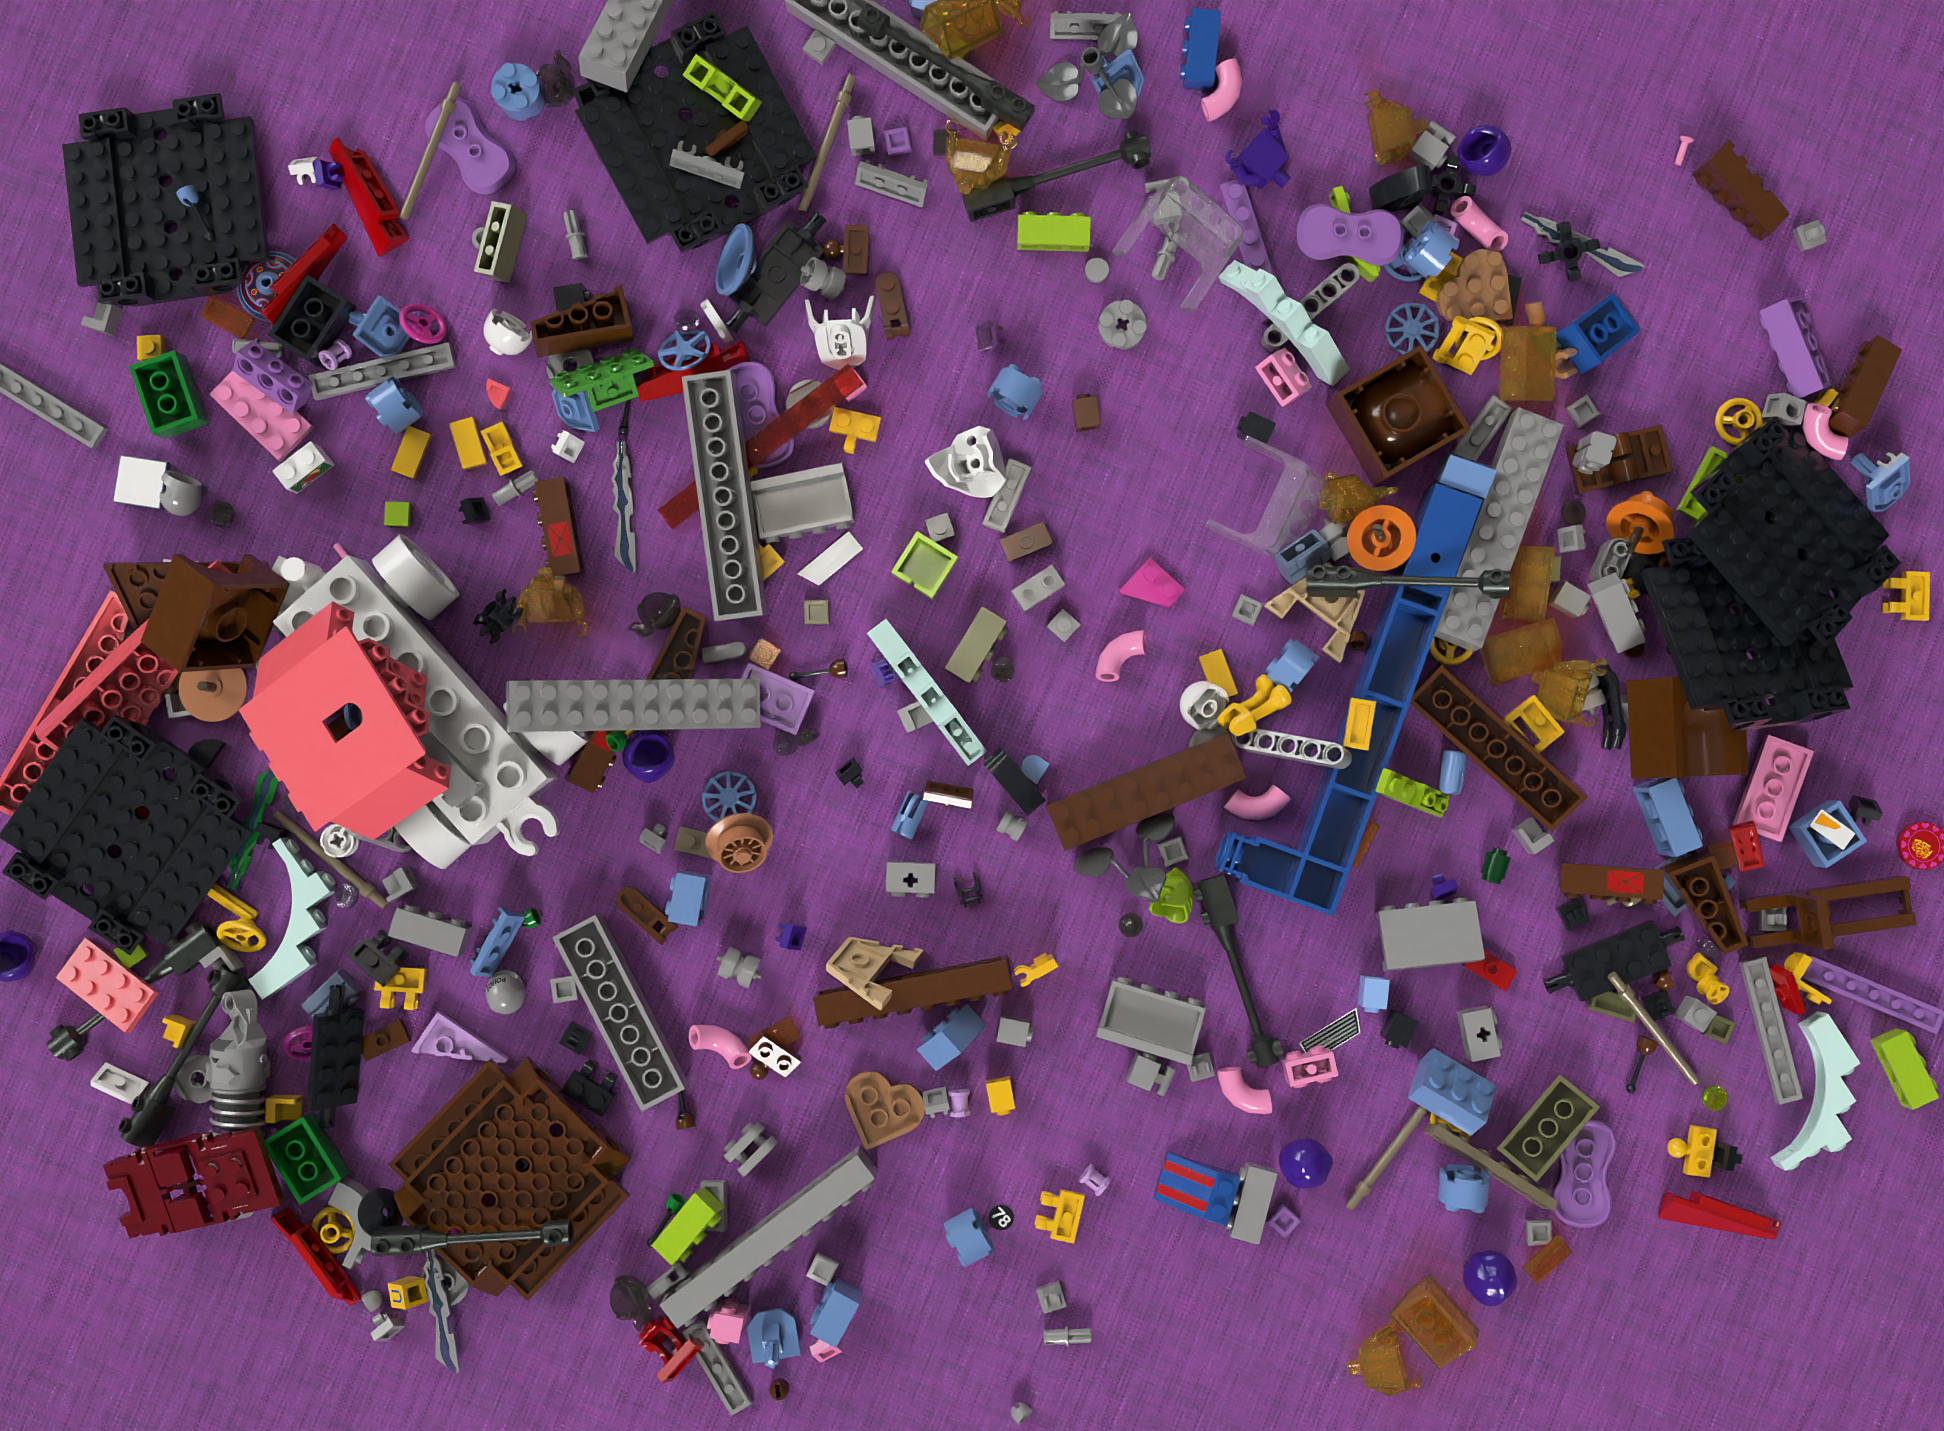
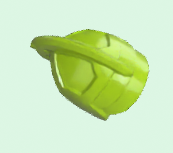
M1174 867L1172 871L1166 874L1167 878L1161 890L1159 901L1150 903L1149 910L1153 915L1165 916L1173 923H1184L1188 920L1193 908V887L1188 876L1180 869Z

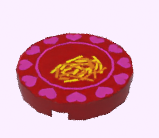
M1916 822L1906 825L1900 831L1896 840L1900 859L1907 866L1914 869L1929 870L1937 867L1944 860V832L1937 825L1930 822Z

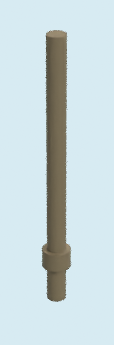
M847 75L842 91H839L837 94L835 110L807 183L809 187L804 191L798 210L807 213L844 110L850 104L852 98L850 94L856 81V77L853 75Z
M452 82L446 99H443L439 107L441 112L399 217L405 220H409L450 114H454L457 105L455 102L462 87L456 82Z
M280 810L274 813L273 818L357 887L363 897L366 899L370 898L382 909L389 904L376 891L374 885L370 882L366 883L339 859L327 855L321 844Z
M1616 972L1610 973L1608 979L1617 989V994L1622 1001L1630 1005L1692 1085H1696L1700 1081L1699 1077L1637 1000L1635 992L1630 985L1625 984Z
M1419 1105L1363 1181L1360 1180L1355 1186L1356 1191L1345 1204L1346 1207L1353 1211L1362 1198L1368 1196L1372 1190L1371 1186L1428 1112L1427 1109Z

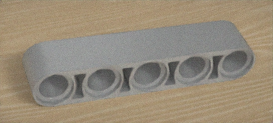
M1347 263L1342 265L1299 301L1304 309L1306 303L1314 305L1315 312L1313 313L1305 309L1311 321L1356 283L1360 274L1354 264ZM1346 272L1350 274L1352 281H1344L1341 273ZM1323 288H1330L1334 296H1325ZM1273 323L1263 334L1261 345L1266 351L1274 352L1290 339ZM1268 335H1277L1279 343H1271L1268 340Z
M1255 729L1240 736L1232 734L1233 743L1237 747L1251 753L1336 769H1344L1352 761L1351 752L1340 744L1262 729ZM1249 734L1250 739L1246 744H1244L1243 739L1246 735ZM1272 738L1271 746L1266 749V741ZM1294 742V750L1288 753L1289 745ZM1317 746V754L1311 757V750ZM1341 751L1340 759L1334 762V754Z

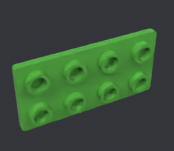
M631 348L623 351L621 355L604 357L598 363L592 365L583 364L577 368L578 370L557 373L554 378L549 379V382L563 397L585 391L590 409L596 412L638 397L633 374L654 367V362L639 349Z

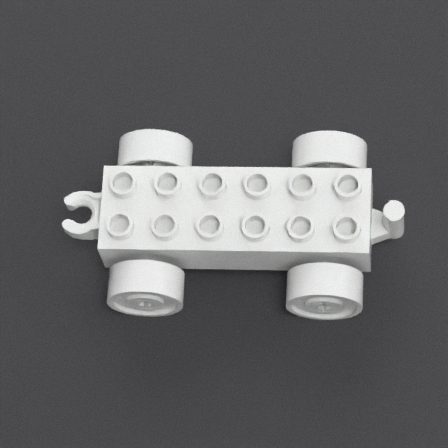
M399 534L372 559L375 568L384 580L367 561L350 555L342 559L328 573L323 572L322 568L318 565L305 562L299 558L292 557L285 560L281 567L283 577L287 581L302 583L305 593L277 617L273 623L288 637L332 601L354 612L352 631L358 641L370 638L390 648L391 658L427 676L424 709L430 712L428 732H431L485 785L464 807L456 808L455 806H449L442 799L443 794L441 793L397 823L394 827L405 841L428 862L440 869H446L470 846L488 843L500 831L504 834L510 847L516 852L527 856L536 855L539 852V847L533 841L527 840L521 830L522 824L529 818L539 820L547 836H557L560 833L559 820L555 813L547 805H543L538 797L560 777L539 755L538 751L556 765L561 766L588 742V737L584 731L507 732V718L408 608V606H411L424 618L433 620L459 596L458 590L440 567L419 546L403 534ZM259 660L256 662V669H257V671H258ZM506 702L503 704V708H504L505 712H506Z

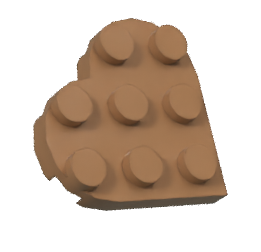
M1479 249L1469 253L1458 267L1457 277L1444 284L1437 295L1439 314L1451 323L1456 316L1466 319L1486 317L1495 322L1512 319L1508 275L1502 255L1497 251Z
M868 1070L852 1077L846 1086V1105L865 1150L910 1132L920 1124L924 1117L923 1096L910 1083L891 1085L881 1072Z

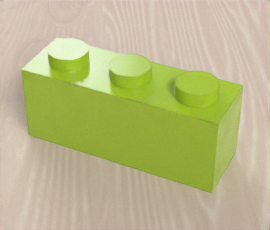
M1031 211L1024 212L1023 215H1018L1017 250L1088 252L1090 247L1091 217L1085 216L1083 213L1061 216V213L1050 212L1047 215H1037L1036 212Z
M1894 1028L1870 1040L1901 1106L1914 1110L1939 1098L1936 1092L1937 1085L1933 1078L1928 1075L1925 1069L1927 1066L1926 1062L1918 1054L1914 1046L1916 1045L1915 1039L1909 1032Z
M705 1187L694 1192L652 1244V1247L671 1266L680 1261L684 1263L693 1254L691 1250L695 1244L698 1246L707 1237L706 1230L709 1227L713 1228L720 1221L722 1216L719 1214L725 1206Z

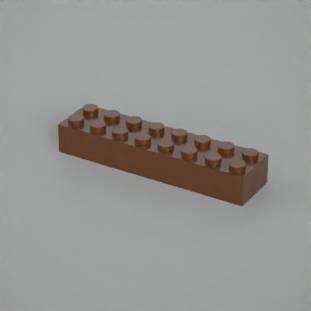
M1441 661L1416 685L1410 704L1549 830L1554 831L1588 798L1585 791Z
M1224 733L1049 803L1046 806L1064 851L1246 779L1229 734Z
M1005 955L874 980L873 983L892 990L891 999L882 1010L877 1009L848 986L817 991L813 996L818 1026L824 1025L825 1029L838 1027L839 1023L843 1021H849V1024L863 1022L865 1017L873 1016V1020L888 1017L887 1014L897 1011V1015L911 1013V1009L921 1007V1010L936 1008V1004L945 1002V1006L959 1004V1000L969 998V1001L984 999V995L993 993L994 997L1008 994V990H1011L1012 986Z

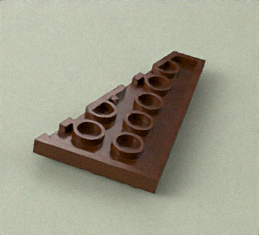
M220 561L234 574L237 573L241 561ZM261 561L270 568L267 561ZM105 562L103 564L134 631L150 618L171 562ZM213 562L196 563L201 564L205 567H209Z

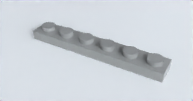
M447 342L308 375L309 381L313 383L311 389L313 399L322 400L379 386L392 376L402 381L456 368L452 346Z
M0 363L1 393L88 447L96 450L108 431L107 428Z
M1761 956L1741 961L1739 964L1775 1103L1780 1105L1803 1099L1767 958Z

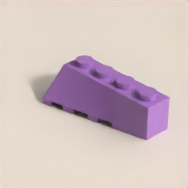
M1804 294L1784 299L1760 310V322L1769 333V344L1772 350L1777 353L1779 358L1778 366L1788 380L1787 388L1792 396L1799 399L1832 386L1824 358L1821 354L1817 355L1816 352L1819 347L1817 336L1809 330V323L1812 322L1810 313H1805L1802 304L1806 302Z

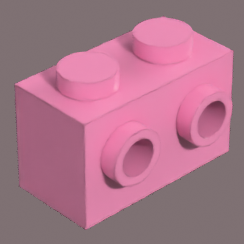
M1286 347L1271 354L1255 367L1282 407L1296 400L1312 388L1307 375L1301 371L1295 362L1294 356L1288 352Z
M1323 1045L1312 1047L1310 1052L1302 1054L1301 1051L1289 1052L1286 1054L1287 1057L1281 1058L1285 1080L1290 1087L1301 1088L1307 1086L1310 1082H1327L1332 1080V1077L1338 1076L1334 1054Z
M733 1298L720 1300L718 1306L713 1307L712 1314L709 1315L707 1329H711L710 1338L715 1339L716 1342L721 1344L739 1343L745 1329L749 1305L741 1304Z

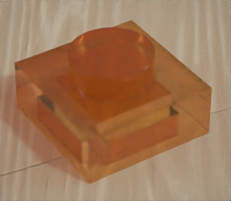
M760 638L748 659L770 671L782 650Z

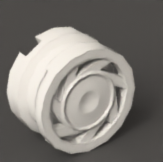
M333 824L322 832L320 843L327 855L337 858L353 854L359 847L360 839L349 835L344 827Z

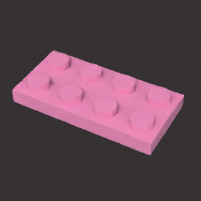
M231 371L209 394L281 462L314 428L298 411L291 414L234 371Z
M1769 734L1764 735L1732 825L1753 820L1758 835L1782 842L1814 751Z

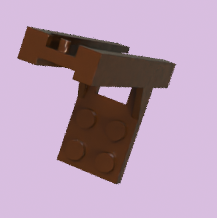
M1894 876L1739 899L1740 909L1745 908L1746 912L1789 906L1796 907L1800 929L1746 937L1748 942L1746 947L1754 949L1794 943L1827 950L1834 949L1833 941L1837 936L1917 925L1910 900V879L1907 876ZM1901 891L1902 897L1898 898L1899 903L1903 904L1904 909L1898 911L1899 915L1830 924L1831 908L1827 901Z

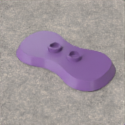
M457 97L455 102L457 105L454 114H450L438 148L447 152L456 161L468 188L478 194H491L501 189L513 177L516 168L514 156L505 145L487 134L475 107L469 101ZM441 103L426 118L425 131L429 139L441 112V108H439Z
M1315 204L1307 207L1302 212L1297 225V242L1300 250L1308 257L1317 260L1346 255L1359 258L1372 265H1386L1393 262L1399 256L1403 246L1404 231L1401 220L1392 212L1383 209L1354 214L1341 211L1328 204Z
M753 361L740 363L729 368L728 370L736 373L747 463L752 467L761 469L773 467L784 462L793 452L794 437L791 429L777 411L775 405V384L771 372L763 364Z
M1590 1119L1560 1154L1562 1171L1559 1182L1553 1192L1552 1198L1558 1201L1554 1211L1561 1221L1576 1227L1591 1228L1600 1226L1607 1220L1612 1208L1606 1176L1608 1166L1616 1150V1140L1608 1125L1598 1120Z

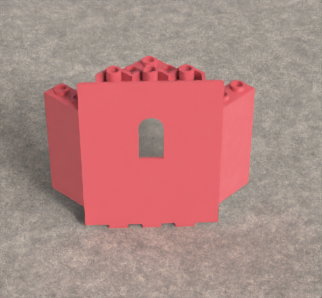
M332 601L259 659L253 699L242 706L239 712L252 731L249 733L259 751L264 750L271 761L268 765L279 782H284L290 792L288 794L289 799L298 812H303L314 832L331 821L374 840L449 789L451 767L426 756V748L420 740L421 737L428 733L430 712L424 709L427 676L391 658L390 648L370 638L358 641L352 631L354 612ZM347 703H354L362 712V723L337 742L324 720Z

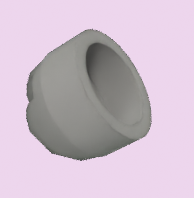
M377 1290L368 1291L361 1296L364 1305L370 1312L378 1309L383 1301L382 1294Z
M1017 1402V1408L1014 1406L1011 1408V1416L1018 1425L1022 1424L1032 1413V1409L1023 1402Z

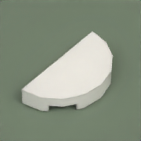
M706 299L701 302L700 306L723 342L727 344L733 340L709 300Z

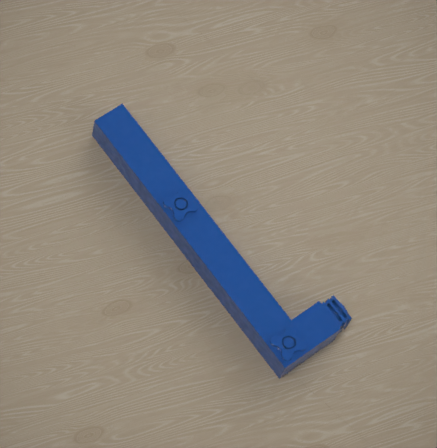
M1438 483L1426 489L1413 522L1416 529L1414 550L1408 560L1397 567L1394 576L1455 577L1483 500ZM1390 586L1351 698L1376 701L1369 750L1345 747L1352 755L1350 765L1344 769L1325 767L1296 850L1250 834L1249 837L1228 830L1219 846L1214 869L1235 876L1234 880L1334 916L1378 794L1375 791L1383 768L1387 769L1451 587ZM1349 703L1334 742L1343 746ZM1341 751L1334 754V762L1340 759Z

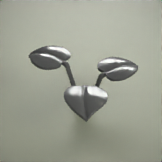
M1126 13L1116 18L1115 21H1112L1103 29L1098 38L1099 49L1088 47L1082 52L1080 73L1073 64L1062 62L1053 66L1041 79L1036 81L1042 93L1057 102H1067L1074 99L1079 94L1078 83L1083 80L1086 68L1091 74L1099 73L1108 87L1098 97L1097 105L1100 112L1110 119H1128L1132 117L1137 108L1138 100L1134 86L1125 79H1119L1111 85L1102 71L1105 64L1102 56L1109 58L1114 54V56L1118 57L1127 49H1130L1132 52L1136 49L1138 33L1131 14Z
M1157 814L1143 819L1138 824L1136 833L1139 837L1144 838V868L1136 867L1129 875L1115 859H1111L1114 855L1112 849L1096 847L1086 851L1077 859L1073 866V871L1083 876L1096 877L1108 871L1110 864H1113L1126 877L1125 886L1131 894L1158 902L1166 881V874L1161 868H1149L1148 841L1159 842L1166 838L1175 825V816L1171 814Z

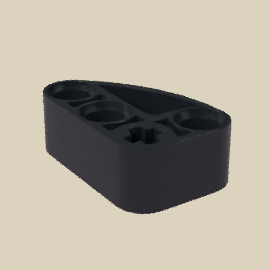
M1419 165L1400 171L1372 185L1369 188L1372 210L1383 209L1393 212L1416 207L1433 191L1429 165Z
M1001 747L983 762V765L1027 816L1046 801Z

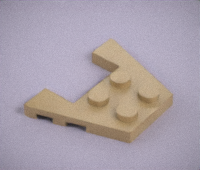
M1329 563L1322 565L1324 567H1333ZM1304 577L1267 602L1264 607L1279 619H1283L1296 600L1336 630L1321 651L1337 663H1340L1343 659V653L1349 641L1365 591L1358 590L1357 598L1308 597L1306 577Z
M848 937L827 962L826 971L877 1009L882 1010L891 999L892 990L875 984L873 981L890 960L914 969L923 956V950L920 948H915L914 951L903 950L902 945L896 944L892 947L879 946L878 941Z

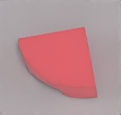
M488 378L486 389L489 399L495 407L503 411L512 389Z

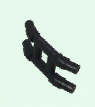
M1607 662L1600 666L1595 664L1589 670L1596 671L1599 679L1597 688L1603 691L1606 703L1601 705L1604 720L1601 748L1611 750V748L1621 749L1627 728L1622 711L1619 679Z

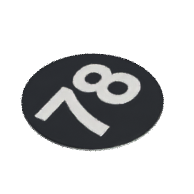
M997 1205L989 1213V1222L997 1230L1008 1229L1014 1221L1013 1211L1006 1205Z

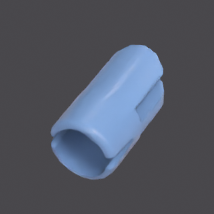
M1443 751L1439 779V790L1441 792L1451 795H1458L1462 792L1468 756L1464 752Z
M907 791L891 830L912 839L929 801L923 800L918 794L914 795L913 792Z

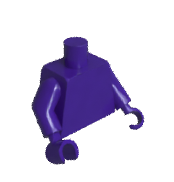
M1269 110L1270 117L1268 115L1261 117L1262 124L1268 125L1267 129L1264 127L1237 158L1230 160V155L1234 152L1232 149L1226 153V163L1230 165V169L1243 185L1263 189L1270 180H1273L1280 188H1283L1291 178L1282 169L1289 157L1279 126L1277 125L1280 115L1276 110Z

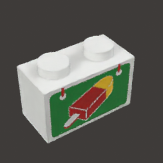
M310 441L272 471L286 490L297 494L335 464L321 446Z

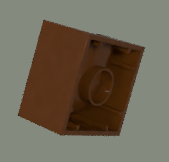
M1422 345L1336 393L1326 403L1328 410L1373 487L1471 430Z
M174 554L141 642L179 672L256 667V662L262 655L274 625L273 621L277 618L290 583L252 554L243 555L236 574L214 570L194 562L183 554Z
M1679 677L1627 681L1631 779L1749 774L1747 730L1733 732L1729 726L1724 709L1704 711V709L1691 710Z

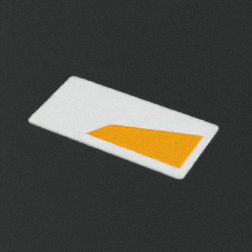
M1822 809L1810 824L1813 829L1842 850L1845 849L1855 835L1852 830Z

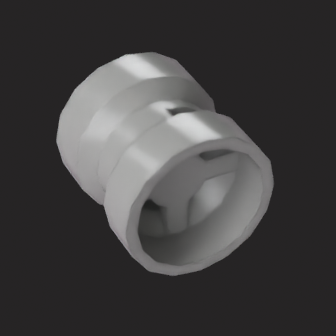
M1007 809L996 830L1000 833L1009 834L1010 838L1017 842L1028 820L1015 817L1014 813Z

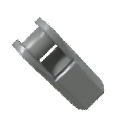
M741 642L702 648L705 664L743 658L747 654V648Z
M681 1261L676 1263L647 1287L648 1293L654 1300H659L691 1272L690 1269L686 1270ZM672 1271H675L679 1276L676 1280L670 1274Z

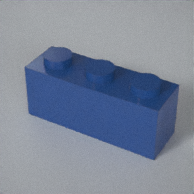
M1192 8L1190 17L1186 16L1184 32H1188V39L1183 40L1182 55H1186L1185 64H1181L1179 79H1184L1183 88L1211 90L1213 87L1221 11Z

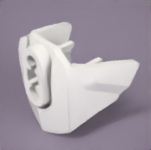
M870 296L865 316L861 321L856 308H852V319L828 321V310H824L821 324L813 317L809 300H805L808 323L814 333L821 362L843 372L863 363L866 360L870 324L875 312V296Z
M977 426L958 434L950 447L931 455L925 460L932 475L941 481L944 486L973 497H993L1000 491L1007 480L1000 446L993 429ZM973 437L976 438V444L974 445L972 444Z

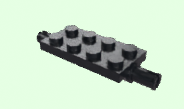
M814 211L803 227L797 228L787 221L758 256L756 268L750 274L747 281L736 292L728 295L737 304L738 308L725 324L730 329L732 328L735 333L738 332L749 317H754L766 327L800 285L803 272L801 268L805 267L812 257L822 258L824 249L814 241V236L827 220L822 215L819 216L817 211Z
M1649 920L1561 955L1564 970L1558 975L1544 979L1543 983L1547 985L1545 988L1549 994L1567 986L1572 987L1576 992L1578 1000L1583 1002L1615 989V986L1608 979V975L1612 972H1616L1622 981L1628 984L1672 966L1665 949L1667 946L1684 941L1685 937L1684 935L1680 936L1683 932L1679 926L1659 934L1654 921Z
M336 984L335 988L334 985H330L329 1006L326 1007L324 1013L314 1014L307 1108L310 1111L320 1110L318 1126L323 1129H328L329 1124L330 1128L335 1127L336 1107L357 1103L364 1010L361 1008L348 1009L344 1006L346 986Z

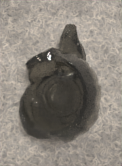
M556 50L554 53L555 64L545 63L535 73L546 84L544 102L547 107L557 108L565 106L574 98L572 89L576 86L574 77L571 74L572 67L568 60L562 56L560 50Z
M654 592L646 595L641 603L637 605V612L641 622L635 621L631 623L628 630L635 631L642 637H650L655 633V630H665L672 627L681 612L678 596L675 593L670 595L664 592Z
M621 1275L617 1277L610 1292V1306L616 1314V1318L619 1320L634 1319L633 1325L635 1329L641 1331L642 1326L652 1316V1309L647 1305L649 1297L645 1284L634 1276Z

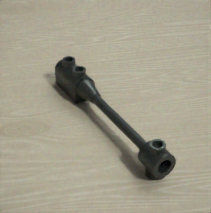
M866 4L862 9L856 25L865 30L869 36L880 38L886 34L964 82L963 84L981 99V107L1019 131L1022 132L1035 112L1034 104L995 80H989L965 72L890 26L889 15L871 4Z
M1130 131L1124 135L1125 140L1121 141L1118 150L1034 176H1006L1002 178L1000 173H994L987 177L988 182L980 185L977 180L968 181L964 185L965 189L961 190V195L969 221L973 222L1015 209V197L1034 188L1035 185L1122 159L1127 165L1131 164L1133 169H1141L1150 163L1151 150L1145 134L1138 135L1137 131Z
M1316 565L1308 566L1306 575L1308 597L1357 598L1358 590L1381 587L1382 585L1478 587L1483 595H1488L1493 599H1500L1503 596H1509L1510 571L1500 569L1484 570L1480 577L1391 576L1358 569V567H1324Z
M1221 873L1196 882L1197 888L1193 889V893L1197 903L1202 901L1205 911L1200 912L1204 925H1210L1223 949L1226 950L1254 1034V1039L1249 1043L1251 1049L1246 1050L1250 1064L1256 1063L1257 1068L1267 1067L1279 1062L1280 1057H1283L1284 1054L1278 1037L1273 1039L1272 1036L1264 1035L1235 949L1236 943L1231 924L1238 922L1239 918L1225 876Z
M195 922L185 930L188 933L186 937L181 940L177 936L166 944L168 950L164 952V956L149 971V974L142 979L150 985L172 972H175L177 976L188 974L201 964L199 960L216 947L224 945L218 939L217 931L208 923L200 925L199 922ZM97 1012L77 1028L72 1025L64 1027L63 1024L57 1026L49 1032L52 1036L47 1041L49 1050L59 1059H65L67 1062L73 1060L85 1051L82 1047L85 1043L83 1035L106 1017Z
M222 965L219 971L215 969L210 971L207 983H210L209 989L213 993L211 999L168 1071L144 1094L143 1098L137 1096L133 1100L131 1110L134 1111L130 1119L123 1118L118 1127V1131L122 1132L120 1136L124 1141L138 1147L155 1144L176 1108L169 1097L176 1079L175 1077L218 1007L225 992L246 989L247 978L240 971L232 972L227 965Z
M561 1218L545 1221L541 1229L462 1234L431 1231L428 1228V1224L379 1227L372 1233L370 1246L372 1255L377 1257L424 1254L426 1251L446 1247L449 1244L542 1239L545 1246L572 1245L574 1225L571 1219Z

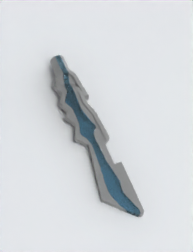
M1524 212L1521 221L1531 225L1537 235L1546 236L1550 243L1558 244L1560 242L1556 228L1557 222L1544 217H1535ZM1571 230L1573 241L1580 243L1592 239ZM1570 244L1565 247L1570 248L1573 252V247ZM1608 247L1607 251L1599 248L1584 252L1618 278L1644 268L1642 263Z
M617 441V456L613 462L615 472L611 478L614 484L612 492L616 497L612 509L619 514L614 557L632 573H635L637 570L635 532L630 533V516L634 514L633 495L629 485V478H632L630 460L626 452V441Z
M430 1250L426 1251L427 1261L423 1268L427 1275L424 1281L428 1290L426 1293L431 1300L428 1312L436 1317L435 1358L453 1372L458 1373L460 1368L455 1333H449L447 1319L451 1314L448 1295L443 1285L445 1276L437 1252Z

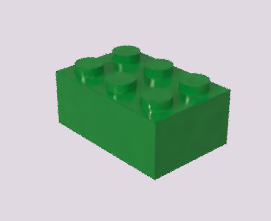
M173 350L129 366L152 435L166 439L209 424L185 355Z
M314 1112L303 1116L265 1140L269 1156L299 1205L351 1173L326 1131L318 1126L319 1120Z

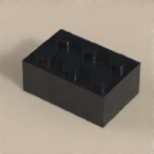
M306 275L268 336L318 367L321 363L318 356L319 352L327 350L333 345L349 320V313L354 312L356 306L314 278Z

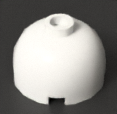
M497 309L491 310L485 320L483 329L484 337L490 344L489 348L498 355H517L524 351L533 339L532 332L530 331L528 334L523 329L527 325L505 311L497 314Z
M1199 681L1191 684L1183 692L1180 699V712L1184 720L1197 730L1203 731L1202 729L1205 728L1210 730L1218 725L1217 718L1225 710L1226 701L1229 702V697L1226 691L1215 683Z

